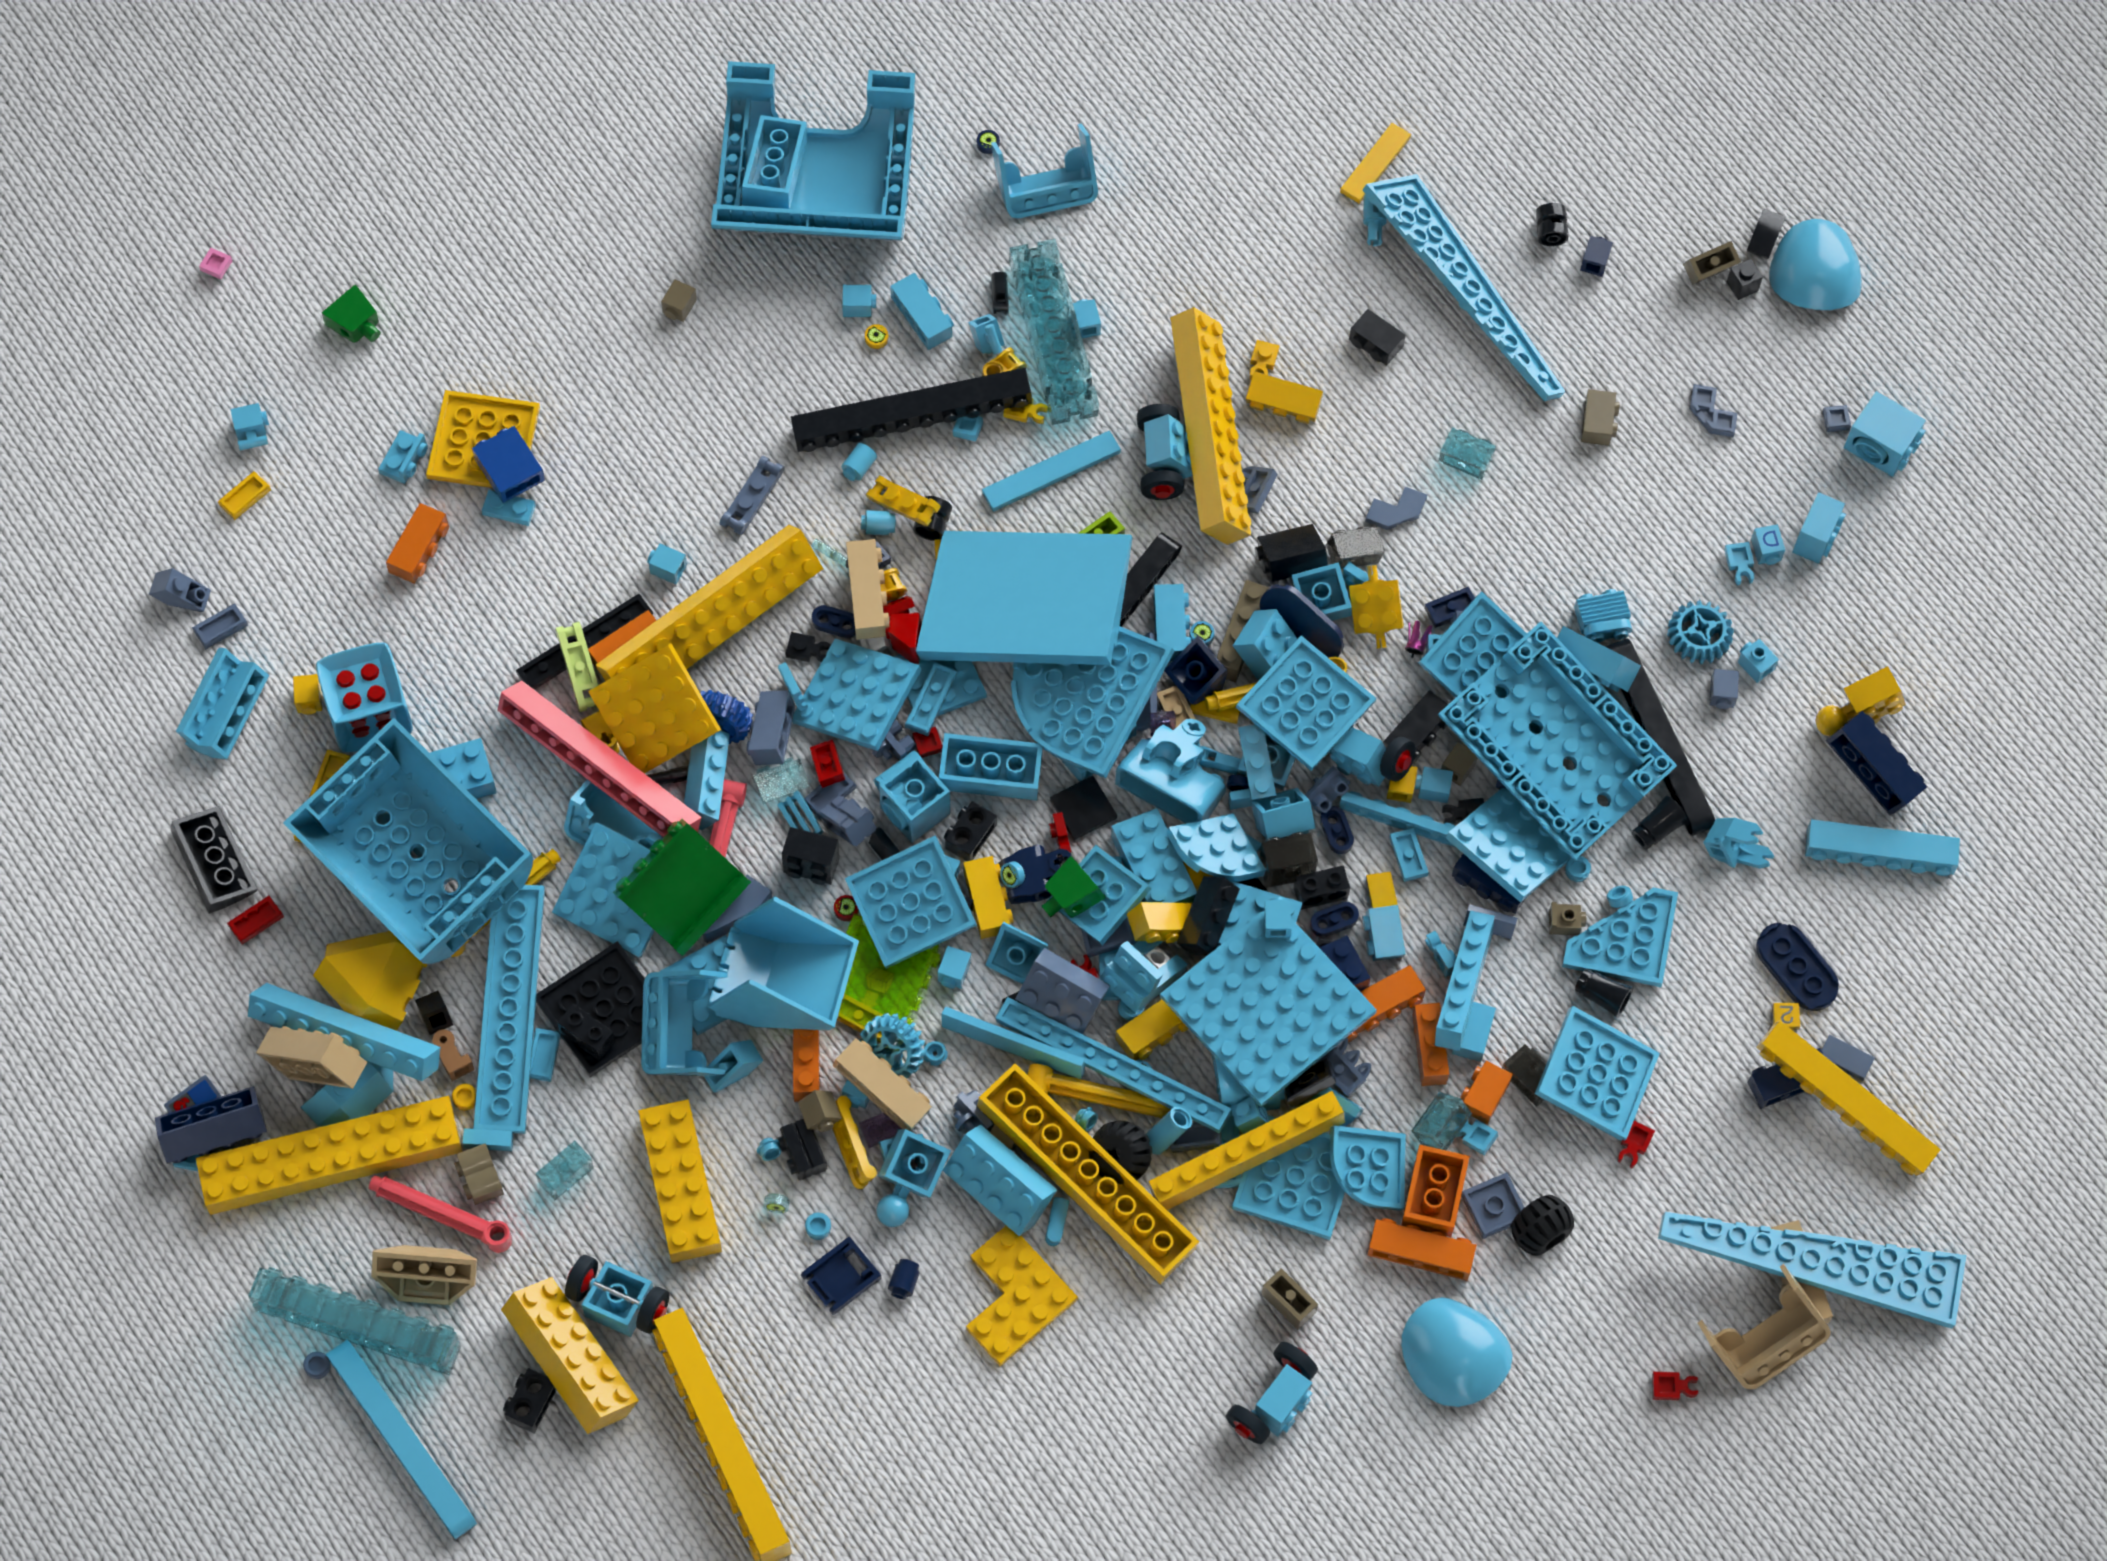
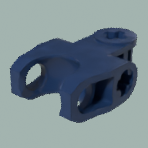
M1034 845L1018 850L1011 856L1001 860L998 863L1000 869L1004 864L1015 861L1022 866L1025 874L1024 882L1007 892L1009 902L1011 904H1021L1050 898L1051 894L1045 888V884L1062 866L1061 863H1064L1072 856L1071 853L1065 849H1057L1045 854L1043 846Z

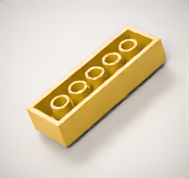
M689 1099L638 1110L671 1263L722 1252Z
M553 1277L512 1293L501 1311L586 1433L590 1434L626 1418L638 1403V1398Z

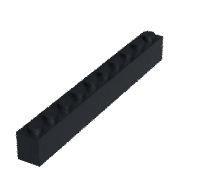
M1020 368L790 417L798 452H812L816 448L835 447L840 443L859 442L864 438L883 437L893 432L903 433L912 428H927L941 422L951 423L960 417L975 418L984 413H999L1007 408H1023L1028 404H1032V395L1026 368Z

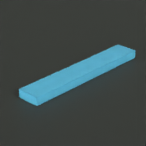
M1109 430L983 488L982 494L994 512L1121 453V449Z
M945 1007L941 1014L943 1028L1038 1064L1046 1065L1078 1079H1082L1085 1073L1084 1058Z

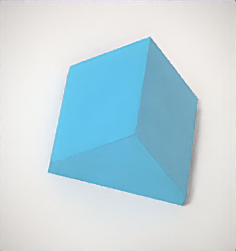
M1003 922L985 966L1023 984L1034 961L1044 948L1048 949V944Z

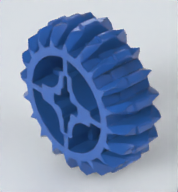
M708 690V692L701 691V696L721 730L730 734L729 744L732 742L739 743V741L744 740L751 730V723L753 721V714L750 712V708L744 706V702L737 701L736 697H730L728 693L725 695L720 691L716 693L712 690Z

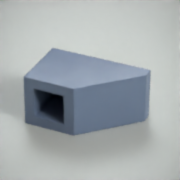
M171 568L155 573L149 595L169 606L204 612L211 590Z

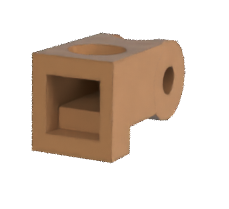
M445 1029L437 1031L432 1038V1042L434 1045L441 1047L439 1059L451 1081L474 1071L469 1055L460 1056L452 1032Z

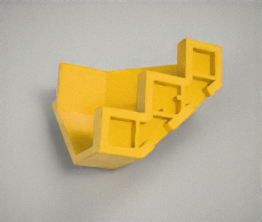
M391 931L327 944L325 957L313 976L345 1012L397 1031L407 1013L405 1012L406 1006L413 999L420 980H418L423 967H427V964L419 961Z

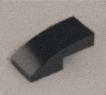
M1763 209L1748 245L1747 252L1769 259L1786 217Z

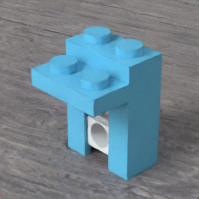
M1128 941L1124 942L1119 947L1113 961L1106 965L1100 977V980L1109 984V989L1135 1013L1178 980L1188 965L1178 955H1175L1172 959L1169 958L1158 947L1162 941L1154 943L1138 941L1134 945H1131Z

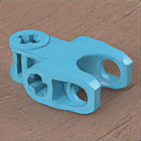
M1195 719L1184 720L1174 730L1163 724L1155 730L1153 737L1145 747L1142 757L1148 761L1156 757L1165 758L1173 763V769L1170 772L1171 776L1179 778L1186 775L1198 766L1205 754V750L1199 747V741L1204 736L1206 728L1200 721Z

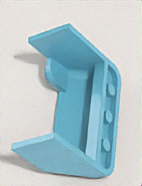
M1077 124L1081 146L1067 151L1064 157L1065 168L1021 177L1020 171L1014 163H1004L1003 153L997 143H991L997 180L1005 208L1011 217H1028L1088 204L1096 199L1098 187L1090 135L1083 124Z
M698 969L653 972L646 976L643 984L641 1065L645 1073L675 1076L725 1075V1070L706 1068L707 1061L704 1053L692 1050L693 1000H701L706 996L709 979L727 978L728 973Z

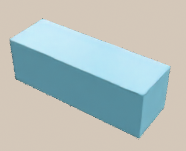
M464 1128L462 1144L464 1149H471L486 1143L488 1150L512 1151L513 1133L512 1131Z

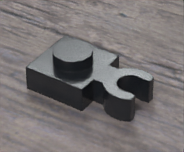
M791 632L785 653L786 658L810 662L811 656L822 662L826 655L821 654L820 651L829 650L831 644L825 641L816 644L814 636Z
M1484 799L1459 800L1458 807L1450 804L1442 806V813L1449 812L1452 814V817L1444 818V823L1454 824L1458 820L1463 821L1484 803Z

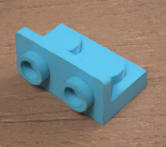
M400 430L378 468L379 474L405 484L408 478L413 477L419 458H423L427 452L428 445L425 435L419 433L418 437Z

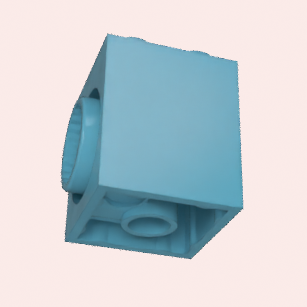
M1876 391L1852 425L1844 449L1894 477L1898 470L1901 472L1904 470L1911 453L1914 454L1920 446V440L1926 432L1923 429L1926 420Z
M919 756L915 757L879 785L880 808L911 843L950 815L949 789Z

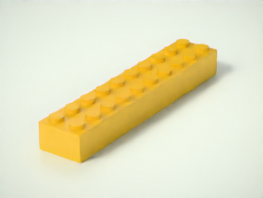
M1192 307L1170 317L1200 531L1229 545L1251 536V519L1248 515V498L1244 489L1245 477L1241 469L1240 461L1242 456L1237 442L1239 436L1235 428V411L1232 408V390L1229 387V370L1225 360L1226 349L1222 340L1223 328L1220 322Z
M787 525L597 663L596 667L604 680L607 681L667 645L672 644L683 665L688 669L824 568L802 530L792 525Z
M1016 1063L979 1097L977 1107L1159 1284L1196 1250L1199 1241ZM1094 1150L1121 1175L1124 1183L1119 1184L1110 1177L1104 1176L1102 1178L1099 1176V1166L1093 1159H1089V1151L1093 1152Z
M448 1095L197 1157L196 1163L205 1206L209 1214L213 1215L463 1152L453 1107Z
M683 1307L655 1319V1329L652 1330L656 1346L659 1352L665 1351L662 1353L665 1359L664 1363L670 1375L675 1373L673 1379L680 1398L686 1397V1399H683L686 1412L691 1421L696 1419L694 1425L701 1444H707L704 1447L711 1467L717 1466L718 1468L715 1470L717 1480L722 1491L728 1490L726 1496L733 1515L739 1514L737 1517L738 1526L743 1537L749 1536L750 1538L748 1541L749 1550L754 1561H778L791 1555L789 1538Z

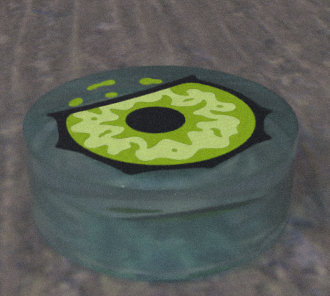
M768 1194L764 1198L763 1207L769 1212L786 1213L789 1210L790 1200L781 1194Z

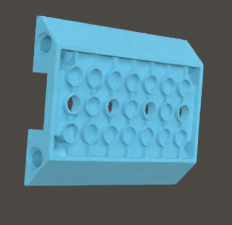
M1542 622L1537 624L1477 681L1469 685L1438 713V716L1574 861L1677 766ZM1495 688H1504L1507 696L1505 698L1498 697L1495 693ZM1530 723L1539 725L1541 730L1539 734H1534L1529 730ZM1570 759L1573 761L1574 770H1567L1563 766V760ZM1604 795L1608 799V806H1601L1597 802V796Z

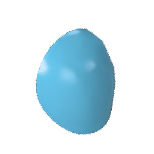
M1810 219L1794 225L1780 241L1771 261L1769 270L1771 287L1782 299L1793 305L1814 310L1841 309L1853 304L1861 293L1862 279L1856 251L1845 230L1831 221Z
M1441 1297L1425 1302L1410 1316L1402 1333L1401 1346L1403 1358L1413 1382L1429 1399L1445 1406L1461 1407L1485 1399L1497 1390L1511 1369L1513 1357L1511 1346L1501 1330L1480 1312L1453 1299Z

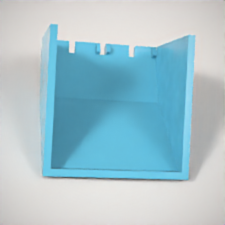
M775 896L735 921L734 927L730 928L726 941L727 946L735 949L724 948L719 964L721 968H718L717 971L728 973L727 978L715 979L713 988L722 991V993L712 990L707 1007L714 1010L716 1016L753 1027L808 1030L833 1029L837 1021L859 940Z

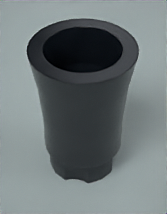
M1665 796L1658 806L1632 830V835L1641 847L1648 849L1674 830L1687 824L1688 817L1675 800Z
M1588 969L1582 972L1575 986V991L1603 1007L1616 1018L1624 1011L1634 989L1632 986L1619 983L1597 972L1593 973Z

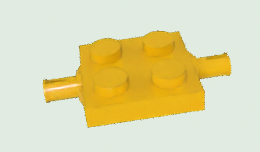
M1377 565L1366 566L1369 581L1349 586L1355 634H1375L1376 649L1381 648V644L1382 648H1386L1385 633L1393 629L1404 628L1399 581L1378 579Z

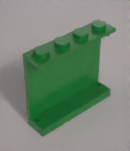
M682 818L679 822L675 821L670 825L667 830L668 834L651 846V852L634 864L633 871L628 877H623L618 881L615 887L616 890L613 892L681 956L696 943L751 883L748 878Z

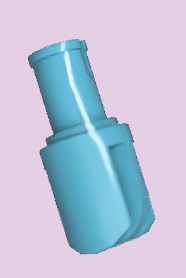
M1365 194L1363 223L1368 227L1367 244L1380 246L1382 244V227L1387 223V218L1375 205L1370 203L1368 196Z

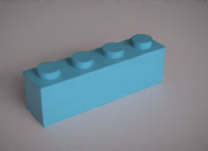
M722 730L691 747L684 804L702 817L699 830H704L719 821L730 737L729 733Z

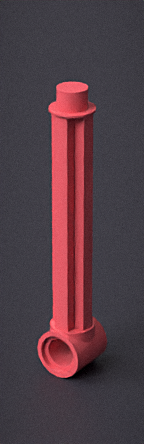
M724 779L719 821L714 823L709 843L724 857L727 854L738 808H742L747 790L746 783Z
M374 1175L370 1181L369 1189L376 1192V1197H382L479 1239L482 1243L487 1244L493 1252H505L512 1244V1235L509 1227L503 1221L489 1222L394 1181L386 1175L383 1178ZM501 1232L505 1234L499 1241L492 1240V1236L496 1233Z

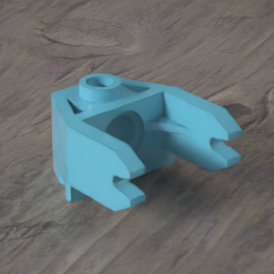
M1738 818L1716 819L1703 842L1711 857L1735 868L1737 863L1761 869L1770 866L1769 861L1765 858L1774 859V854L1768 847L1756 844L1759 840L1754 834L1762 835V829L1756 823Z

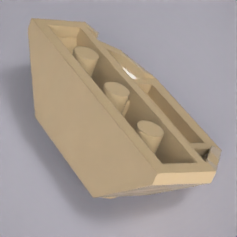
M401 1245L373 1250L371 1277L376 1282L378 1281L397 1301L450 1305L476 1285L477 1259L456 1249Z

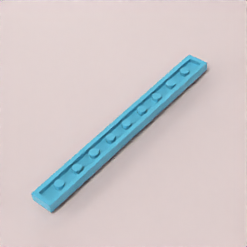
M1007 997L995 1018L996 1022L1028 1038L1084 1058L1086 1067L1169 1109L1174 1107L1185 1109L1193 1121L1219 1134L1232 1112L1231 1108Z

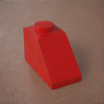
M920 613L891 614L890 627L885 628L886 638L891 640L892 649L911 663L919 665L920 658L916 653V648L922 626Z

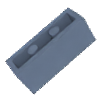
M789 690L760 692L759 701L755 704V720L751 723V739L747 742V753L751 756L755 765L784 763L796 706Z

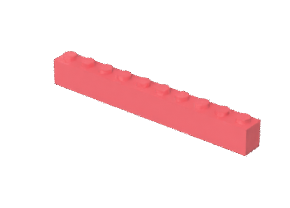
M520 681L501 692L497 711L663 838L668 834L667 830L670 825L675 821L679 822L682 818L698 832L701 816L526 683Z

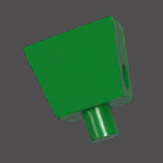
M353 285L322 312L324 324L353 343L358 342L363 336L370 342H374L381 334L375 327L379 323L376 310L356 285Z
M1070 856L1045 884V888L1052 895V898L1041 907L1050 918L1061 909L1070 918H1073L1106 897L1074 858Z

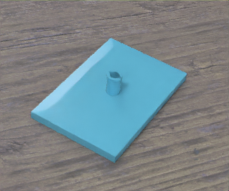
M1481 591L1420 659L1418 664L1456 698L1497 663L1527 633ZM1495 688V693L1498 697L1505 698L1507 696L1504 688ZM1529 724V730L1532 733H1540L1541 730L1538 724Z

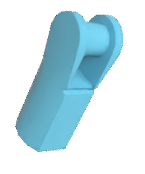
M1200 746V748L1205 750V754L1198 765L1237 775L1241 758ZM1208 757L1215 758V761L1208 760Z
M1053 1198L1045 1241L1049 1246H1057L1061 1241L1069 1206V1200Z

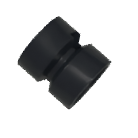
M1547 203L1539 206L1536 209L1539 243L1549 247L1566 243L1569 238L1568 226L1566 224V207L1560 203Z
M926 496L925 498L933 499L939 503L941 508L937 513L934 512L930 518L932 521L927 527L915 522L913 531L921 538L934 541L942 538L946 530V522L949 521L952 512V505L942 498Z

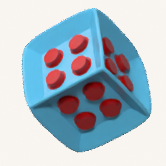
M372 643L329 655L316 662V672L323 698L332 722L338 747L342 752L359 751L393 718L410 734L412 733L411 717L391 649L387 643Z

